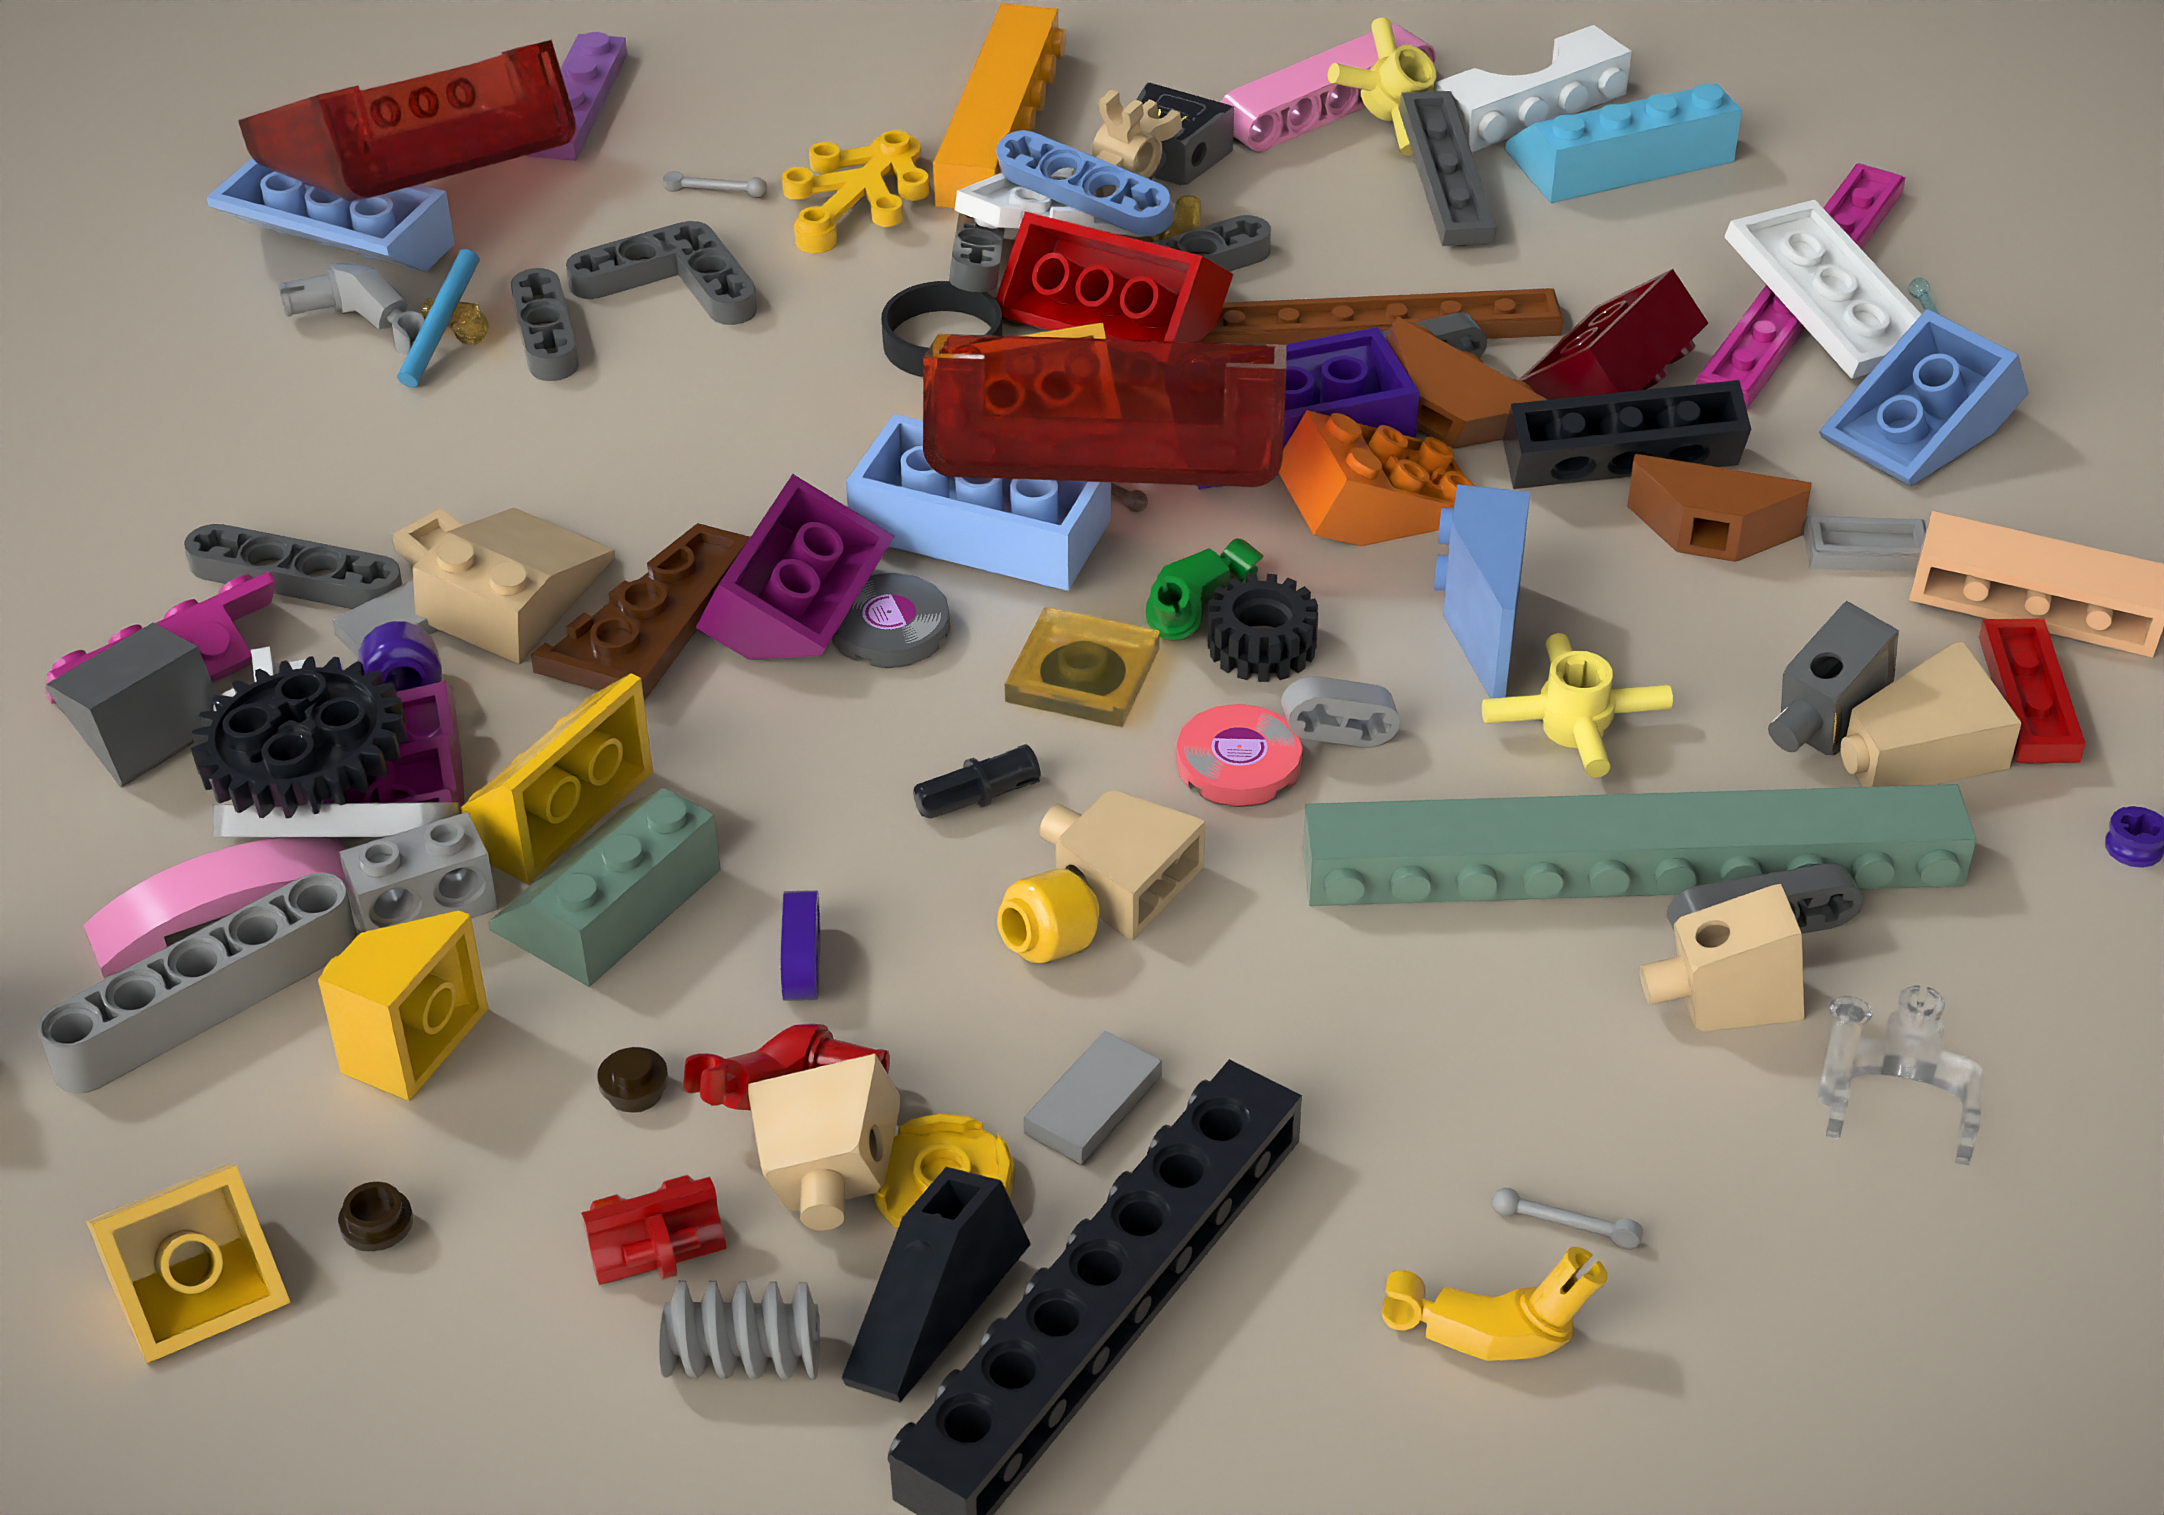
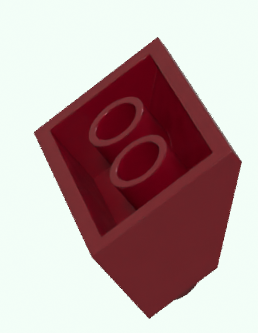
M1671 269L1597 305L1519 380L1529 385L1535 393L1546 398V400L1647 390L1669 374L1665 367L1667 364L1680 360L1696 347L1692 339L1709 323L1674 269Z

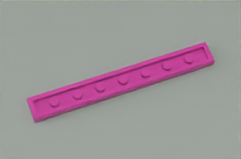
M1856 163L1823 209L1862 250L1902 195L1906 177ZM1766 284L1698 375L1696 384L1740 380L1746 409H1748L1805 330V327Z

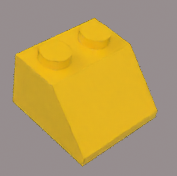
M460 910L361 932L340 955L335 956L328 962L322 975L318 978L341 1073L407 1101L413 1098L489 1009L471 915Z
M224 1164L86 1220L112 1288L146 1363L155 1361L291 1303L237 1165Z

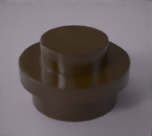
M629 1047L610 1054L598 1069L599 1090L610 1104L620 1111L637 1113L648 1110L657 1104L667 1086L668 1070L666 1062L661 1055L648 1048Z
M373 1181L361 1184L349 1192L340 1210L338 1224L342 1238L351 1247L362 1251H380L396 1245L405 1238L413 1224V1213L409 1200L393 1185L386 1182Z

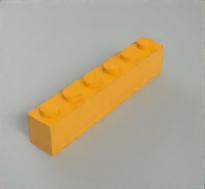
M1000 4L933 162L935 207L955 209L957 190L1002 173L996 148L1003 137L1020 130L1034 132L1035 111L1043 110L1046 98V84L1052 85L1055 79L1056 58L1062 59L1065 53L1066 30L1059 28L1058 8Z

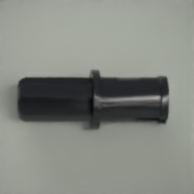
M1027 744L981 761L973 757L964 761L962 769L917 784L913 788L916 807L921 816L931 819L977 802L982 808L990 805L992 798L1000 794L1040 782V766L1034 751Z

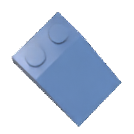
M1926 309L1819 431L1820 435L1832 444L1912 486L1993 435L2029 394L2019 355Z
M1457 484L1454 509L1442 507L1438 544L1449 545V555L1438 554L1434 590L1445 591L1443 616L1489 697H1506L1531 492Z

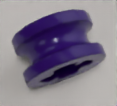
M2136 806L2122 807L2115 811L2109 822L2110 830L2105 836V848L2110 856L2118 862L2131 867H2149L2160 862L2164 855V817L2153 810Z

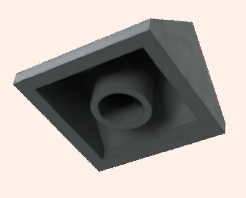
M155 623L149 624L47 683L45 687L120 787L194 744L191 734L192 730L202 728L199 714L205 711H214L213 697L217 695L198 646Z

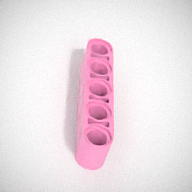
M1391 24L1397 48L1402 45L1417 47L1427 54L1433 65H1435L1436 52L1431 45L1403 27ZM1373 32L1229 92L1221 100V103L1234 106L1233 137L1251 150L1260 152L1366 107L1361 98V89L1330 83L1328 81V70L1333 63L1369 70L1379 60Z

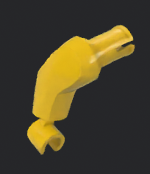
M1573 1246L1565 1252L1563 1259L1538 1287L1517 1288L1506 1294L1490 1297L1444 1286L1435 1302L1425 1299V1284L1417 1274L1408 1270H1396L1387 1277L1385 1292L1389 1296L1384 1297L1381 1312L1386 1324L1395 1330L1405 1331L1414 1328L1420 1321L1427 1323L1426 1338L1485 1361L1536 1358L1558 1350L1570 1341L1574 1335L1573 1317L1597 1289L1603 1287L1607 1282L1608 1273L1603 1263L1598 1260L1587 1273H1584L1577 1279L1576 1274L1593 1254L1582 1247Z

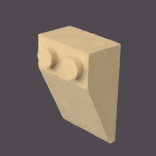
M513 507L447 531L413 566L415 615L427 618L428 625L520 664L614 560L615 550Z

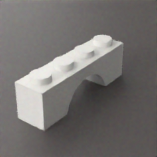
M1595 25L1556 38L1554 40L1552 65L1542 71L1512 76L1489 73L1473 68L1435 82L1434 91H1451L1471 152L1509 139L1533 123L1552 120L1564 114L1573 115L1626 95L1632 51Z

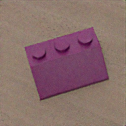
M792 474L719 583L695 628L746 659L821 656L895 536Z

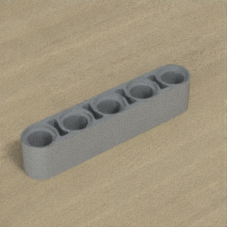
M312 873L303 876L51 1008L39 1021L38 1033L56 1085L64 1091L72 1093H86L98 1089L325 967L332 958L340 955L357 937L348 893L343 881L337 876L328 873Z

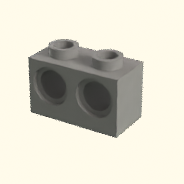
M468 812L339 852L351 906L362 932L457 910L470 914L471 918L498 910L488 853Z

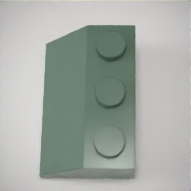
M662 788L621 808L489 920L490 931L590 987L721 870L714 814L666 788Z

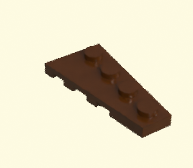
M697 523L647 562L648 572L644 576L631 582L624 580L608 593L609 603L593 616L582 613L566 626L568 636L554 647L544 643L531 654L533 673L598 691L631 673L641 678L645 701L697 631L695 627L719 583L750 536Z

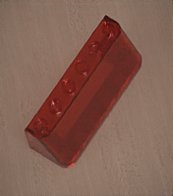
M552 40L501 52L502 55L474 64L360 91L359 85L319 94L238 120L246 148L253 160L259 165L351 202L563 146L572 140L576 129L575 116Z
M938 334L923 357L924 457L933 470L949 477L1259 487L1273 480L1282 466L1286 345Z

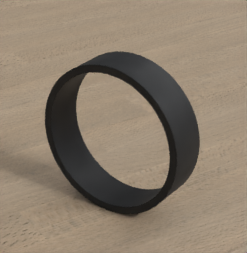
M949 281L927 282L904 289L886 303L881 315L883 349L888 360L907 373L925 378H932L929 359L937 349L941 348L914 345L898 337L893 331L906 320L929 312H961L977 317L991 327L981 338L968 344L1003 339L1002 312L996 299L988 292H970L956 288Z

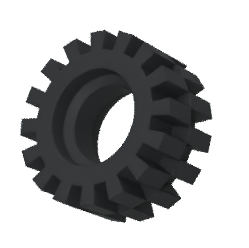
M1255 573L1246 575L1245 584H1242L1237 578H1233L1227 581V589L1219 586L1214 591V599L1210 598L1208 604L1207 647L1210 649V657L1213 662L1221 660L1220 669L1226 673L1231 672L1235 667L1238 668L1237 678L1248 680L1250 673H1257L1258 682H1269V673H1276L1278 679L1283 680L1289 678L1290 668L1296 673L1303 671L1306 667V661L1311 663L1315 657L1318 629V604L1316 598L1311 599V592L1305 586L1296 591L1297 581L1287 577L1283 584L1277 583L1278 575L1267 573L1266 581H1258L1257 574ZM1252 626H1270L1274 628L1259 629Z

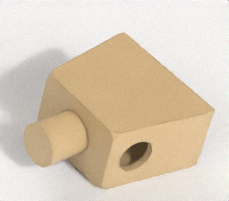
M1118 790L1106 791L1082 815L1059 803L1055 804L1047 811L1040 826L1041 838L1056 845V869L1070 870L1082 878L1097 897L1099 918L1132 941L1204 868L1205 820Z
M1782 884L1772 885L1680 917L1674 923L1676 957L1639 965L1641 983L1648 1004L1653 1005L1684 998L1695 1028L1703 1032L1795 1022L1805 1019L1802 933Z
M876 1054L748 1084V1096L762 1172L785 1208L792 1211L800 1210V1220L803 1225L819 1231L837 1228L844 1221L845 1200L877 1193L885 1185L900 1108V1093Z

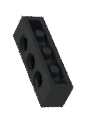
M1740 380L1513 403L1510 406L1503 444L1513 489L1631 477L1635 454L1713 467L1739 465L1752 429Z

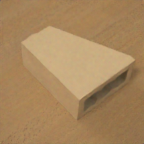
M1956 642L1950 644L1854 707L1851 712L1847 736L1841 741V757L1846 770L1850 774H1855L1863 787L1934 785L2010 769L2021 721L1965 642Z

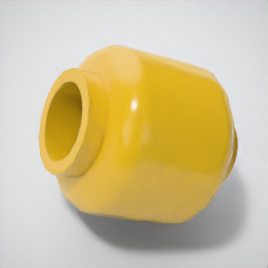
M1053 869L1020 879L1008 887L998 910L997 923L999 932L1007 947L1030 963H1048L1079 953L1091 944L1097 932L1099 903L1095 893L1086 885L1082 878L1070 870Z

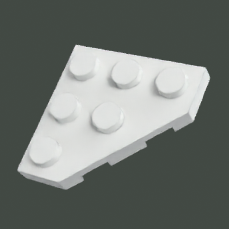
M1062 168L1054 172L1050 178L1055 180L1067 179L1072 176L1074 169ZM1003 173L957 190L955 211L975 218L976 224L985 228L1019 229L1024 212L1026 211L1114 234L1145 237L1010 182L1004 177ZM1096 191L1093 193L1095 197H1097Z

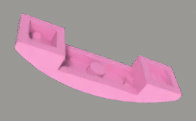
M285 837L244 843L182 862L137 884L98 911L84 924L86 935L103 978L121 972L167 948L165 936L230 915L303 876L312 873L332 874L340 878L347 889L339 854L340 851L345 850L341 840L326 837Z

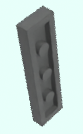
M1451 91L1401 93L1398 109L1442 246L1493 244L1497 227Z

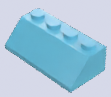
M1701 84L1685 91L1671 94H1655L1648 97V99L1620 105L1609 104L1601 109L1575 115L1564 114L1552 120L1533 123L1507 140L1505 150L1550 203L1732 163L1735 159L1742 109L1718 84Z

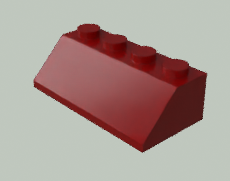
M1025 211L995 299L1000 305L1002 319L1046 331L1103 323L1108 348L1172 365L1216 327L1234 274L1201 255Z

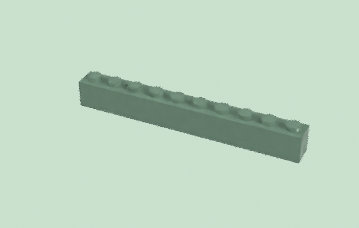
M1946 784L1305 804L1303 857L1309 906L1679 895L1683 891L1695 886L1827 863H1837L1845 866L1858 889L1965 886L1977 839L1959 785Z

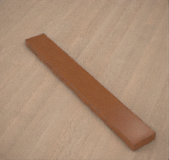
M1552 288L1226 302L1223 304L1216 327L1187 352L1265 349L1379 327L1380 331L1391 328L1397 316L1412 324L1458 312L1469 314L1484 331L1487 339L1562 336L1563 317L1555 290Z

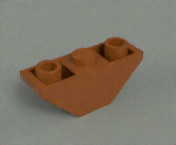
M1399 316L1396 317L1391 325L1386 340L1419 391L1416 428L1444 442L1453 449L1503 440L1511 404L1546 400V398L1535 393L1526 383L1517 379H1510L1488 367L1476 355L1454 348L1436 338L1429 329L1422 325L1411 324Z
M1635 454L1627 507L1676 552L1737 562L1802 536L1812 483Z

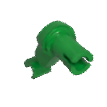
M1236 538L1228 544L1220 556L1208 548L1165 565L1158 574L1146 603L1145 613L1148 625L1156 635L1164 640L1180 641L1192 636L1200 627L1203 605L1210 598L1214 597V591L1219 586L1223 588L1227 586L1230 574L1242 584H1245L1247 574L1258 572V567L1255 564L1264 555L1245 540Z

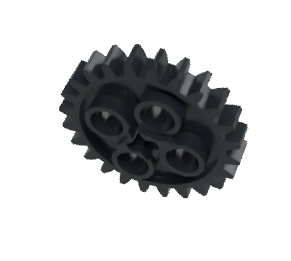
M312 656L304 661L302 668L294 670L287 660L281 661L279 673L269 675L266 671L259 668L255 670L257 682L251 685L235 680L232 682L235 695L233 697L215 695L213 701L216 711L201 712L199 718L202 728L192 730L191 733L195 746L191 748L198 774H200L205 790L213 789L216 801L219 804L232 800L235 812L241 813L255 803L259 818H265L275 807H282L287 819L292 818L299 805L307 804L313 814H318L321 809L322 800L330 798L342 806L346 804L344 791L350 788L363 793L370 791L366 777L368 775L386 777L388 770L385 761L400 760L401 753L398 744L407 741L404 727L407 721L401 699L397 697L394 684L392 682L384 683L379 670L365 675L363 664L359 661L342 670L339 657H333L324 667H317Z

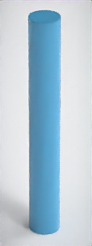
M460 250L397 375L398 380L405 386L416 387L480 261L479 256L472 250Z

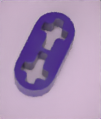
M818 890L784 891L780 958L783 1001L818 1000L820 967V903Z

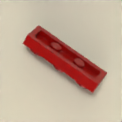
M1983 619L1979 640L1991 680L2021 721L2014 750L2016 762L2081 763L2086 744L2045 619Z

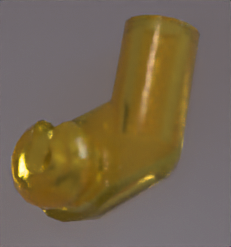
M1194 195L1179 197L1175 204V220L1164 232L1151 236V242L1200 228L1202 212L1200 199Z
M436 298L425 299L422 307L424 319H426ZM459 301L447 327L452 330L461 343L476 345L482 342L488 334V320L476 303Z

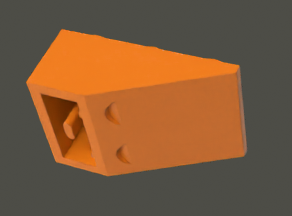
M1307 410L1274 464L1313 535L1358 546L1438 531L1442 507L1454 509L1457 484L1475 486L1465 477L1454 459L1453 450L1444 442L1433 437H1426L1422 440L1406 436L1386 425H1380L1378 428L1359 424L1340 413H1333L1331 416Z

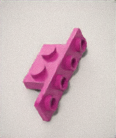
M270 572L252 578L249 574L239 576L226 583L219 590L218 595L198 603L196 599H190L177 604L164 615L163 620L155 624L198 646L212 682L218 681L251 665V651L233 621L268 606L273 599L276 581ZM140 624L126 627L114 634L109 639L108 645L88 654L85 650H77L63 656L52 665V670L47 673L46 684L136 633L143 627ZM45 689V694L52 704L56 703Z

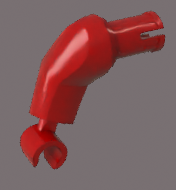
M823 1024L793 1025L777 1034L759 1050L726 1059L709 1053H699L687 1057L684 1066L683 1090L690 1094L700 1092L702 1101L711 1106L723 1104L735 1110H751L748 1096V1084L871 1054H876L888 1074L890 1055L889 1051L884 1049L876 1050L835 1040L828 1027Z

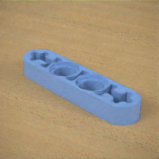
M1014 131L1003 137L997 145L996 154L1001 171L1006 179L1017 185L1137 235L1154 236L1162 233L1171 226L1174 220V209L1170 193L1165 186L1032 131ZM1062 168H1073L1076 170L1075 174L1064 180L1050 178L1054 172ZM1105 185H1113L1119 188L1117 192L1108 197L1099 198L1093 196L1094 191Z

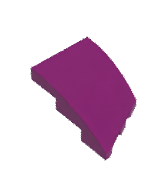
M446 681L396 692L397 697L401 699L407 724L404 725L407 741L398 744L401 758L400 760L385 761L388 770L386 777L369 775L366 777L370 790L367 793L359 792L352 788L344 791L346 803L459 802V814H462L460 807L464 805V785L453 688ZM330 798L323 800V803H335Z

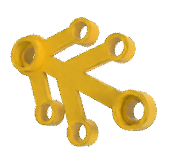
M889 130L874 139L870 146L840 150L839 146L832 142H819L812 145L809 149L810 168L821 175L813 176L812 171L804 167L789 168L782 173L783 194L790 199L799 200L808 198L812 194L838 191L821 207L811 206L800 211L799 217L794 222L795 244L797 248L807 253H823L834 248L837 244L836 222L865 194L871 204L872 221L876 225L891 227L899 224L903 220L901 198L916 201L924 199L929 194V175L925 170L916 168V161L921 156L920 142L905 131ZM865 164L862 168L835 172L842 167ZM885 174L897 176L899 196L889 193L882 178Z

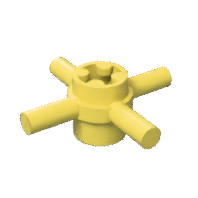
M1378 18L1372 22L1371 28L1379 60L1369 70L1333 63L1328 70V81L1337 85L1361 89V98L1367 109L1379 119L1393 121L1400 153L1412 155L1413 153L1398 109L1401 93L1433 92L1436 70L1427 54L1412 45H1402L1397 48L1390 19Z
M1563 633L1553 634L1545 642L1551 665L1548 681L1542 687L1540 694L1483 699V721L1485 724L1543 719V730L1548 738L1559 745L1568 748H1578L1586 774L1592 778L1602 777L1610 770V763L1602 737L1605 734L1606 728L1612 722L1614 714L1670 710L1673 705L1671 687L1668 684L1611 689L1613 669L1607 660L1588 651H1573L1567 635Z

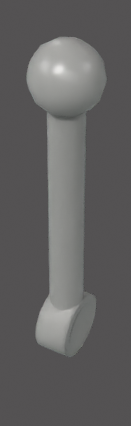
M678 171L668 172L663 176L664 187L668 191H677L683 187L748 192L755 198L762 197L767 192L766 182L759 177L745 182L684 177Z
M1511 1188L1497 1190L1492 1198L1494 1210L1502 1216H1511L1518 1212L1611 1237L1616 1245L1625 1249L1638 1247L1643 1234V1228L1634 1220L1623 1218L1615 1223L1521 1199L1517 1192Z

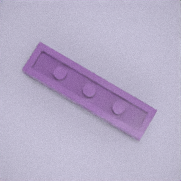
M602 32L577 35L525 137L527 157L577 160L628 55L626 37L608 36Z

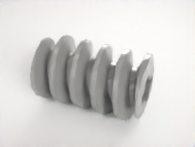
M679 1280L671 1302L665 1303L661 1318L659 1363L662 1376L664 1378L671 1376L679 1357H681L686 1374L690 1378H699L702 1376L711 1356L716 1374L720 1378L731 1377L741 1357L747 1375L751 1379H759L763 1376L769 1358L772 1357L777 1375L781 1379H790L794 1374L800 1357H802L808 1376L811 1379H816L820 1358V1316L818 1304L813 1302L808 1283L799 1282L792 1302L784 1303L777 1281H769L762 1302L753 1303L747 1281H739L731 1303H723L717 1281H709L701 1302H693L687 1281Z

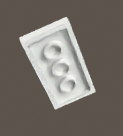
M1816 200L1735 219L1728 226L1724 238L1851 379L1870 374L1922 315Z

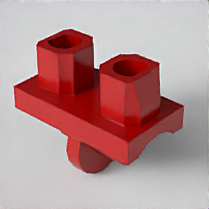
M689 1175L663 1181L662 1186L656 1192L631 1199H624L616 1194L592 1201L590 1210L581 1212L594 1273L599 1285L658 1269L662 1280L677 1276L676 1263L727 1249L718 1211L716 1190L710 1176L695 1181Z

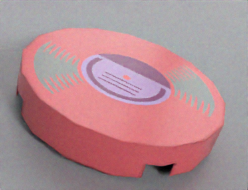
M1246 704L1215 706L1196 714L1181 728L1176 744V764L1180 778L1188 787L1190 781L1194 786L1200 788V796L1220 804L1247 806L1263 804L1277 798V790L1284 788L1287 784L1289 785V790L1297 782L1302 766L1303 746L1300 737H1297L1290 731L1285 717L1264 707Z

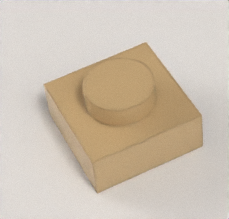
M438 508L392 533L395 552L414 566L447 531L461 527L463 524L442 508Z

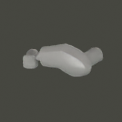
M347 263L331 264L330 268L326 269V274L288 282H278L282 305H285L284 312L286 317L334 307L335 311H341L342 314L357 311L379 330L393 326L396 350L404 355H408L411 349L410 338L417 337L425 321L422 314L406 311L408 306L406 300L376 269L368 266Z

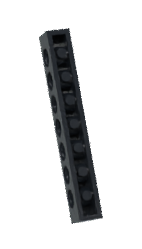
M1230 1059L1211 1081L1207 1079L1202 1080L1192 1092L1186 1110L1172 1126L1166 1124L1157 1131L1150 1143L1147 1155L1133 1172L1124 1171L1116 1179L1108 1194L1107 1202L1091 1220L1085 1218L1076 1225L1067 1241L1065 1251L1049 1269L1043 1267L1033 1275L1025 1289L1023 1300L1006 1319L1000 1317L989 1326L982 1338L979 1351L962 1370L955 1369L945 1377L938 1388L934 1403L916 1424L914 1422L907 1423L897 1433L888 1452L893 1501L917 1515H994L1299 1143L1302 1095ZM967 1440L976 1441V1442H972V1443H962V1441H967Z

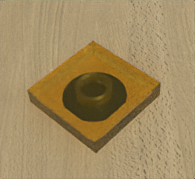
M1044 606L1005 682V702L1123 728L1159 652L1160 631Z

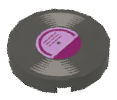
M899 573L871 575L834 634L832 642L844 656L855 661L856 655L862 658H869L871 666L882 668L909 666L930 657L939 649V641L944 636L947 638L950 631V612L947 598L934 584L917 576Z

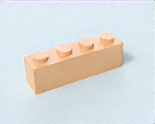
M1932 511L1909 600L1986 619L2044 618L2050 634L2153 658L2164 628V564Z

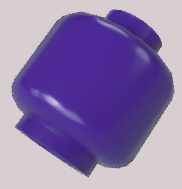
M390 621L375 627L364 637L358 650V661L362 662L365 675L379 670L382 674L383 682H392L396 692L442 681V665L433 638L420 626L407 621Z

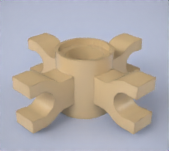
M1110 89L1098 100L1099 111L1105 123L1100 127L1094 138L1092 155L1149 179L1161 160V141L1174 137L1182 129L1180 112L1172 109L1165 117L1159 119L1157 103L1150 99L1144 104L1133 99L1123 108L1120 103L1119 92ZM1105 185L1096 190L1097 197L1103 198L1113 195L1116 186Z

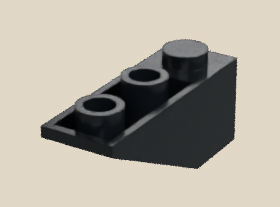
M945 1167L902 1217L841 1377L846 1386L901 1403L1031 1245L1029 1238L1001 1180Z

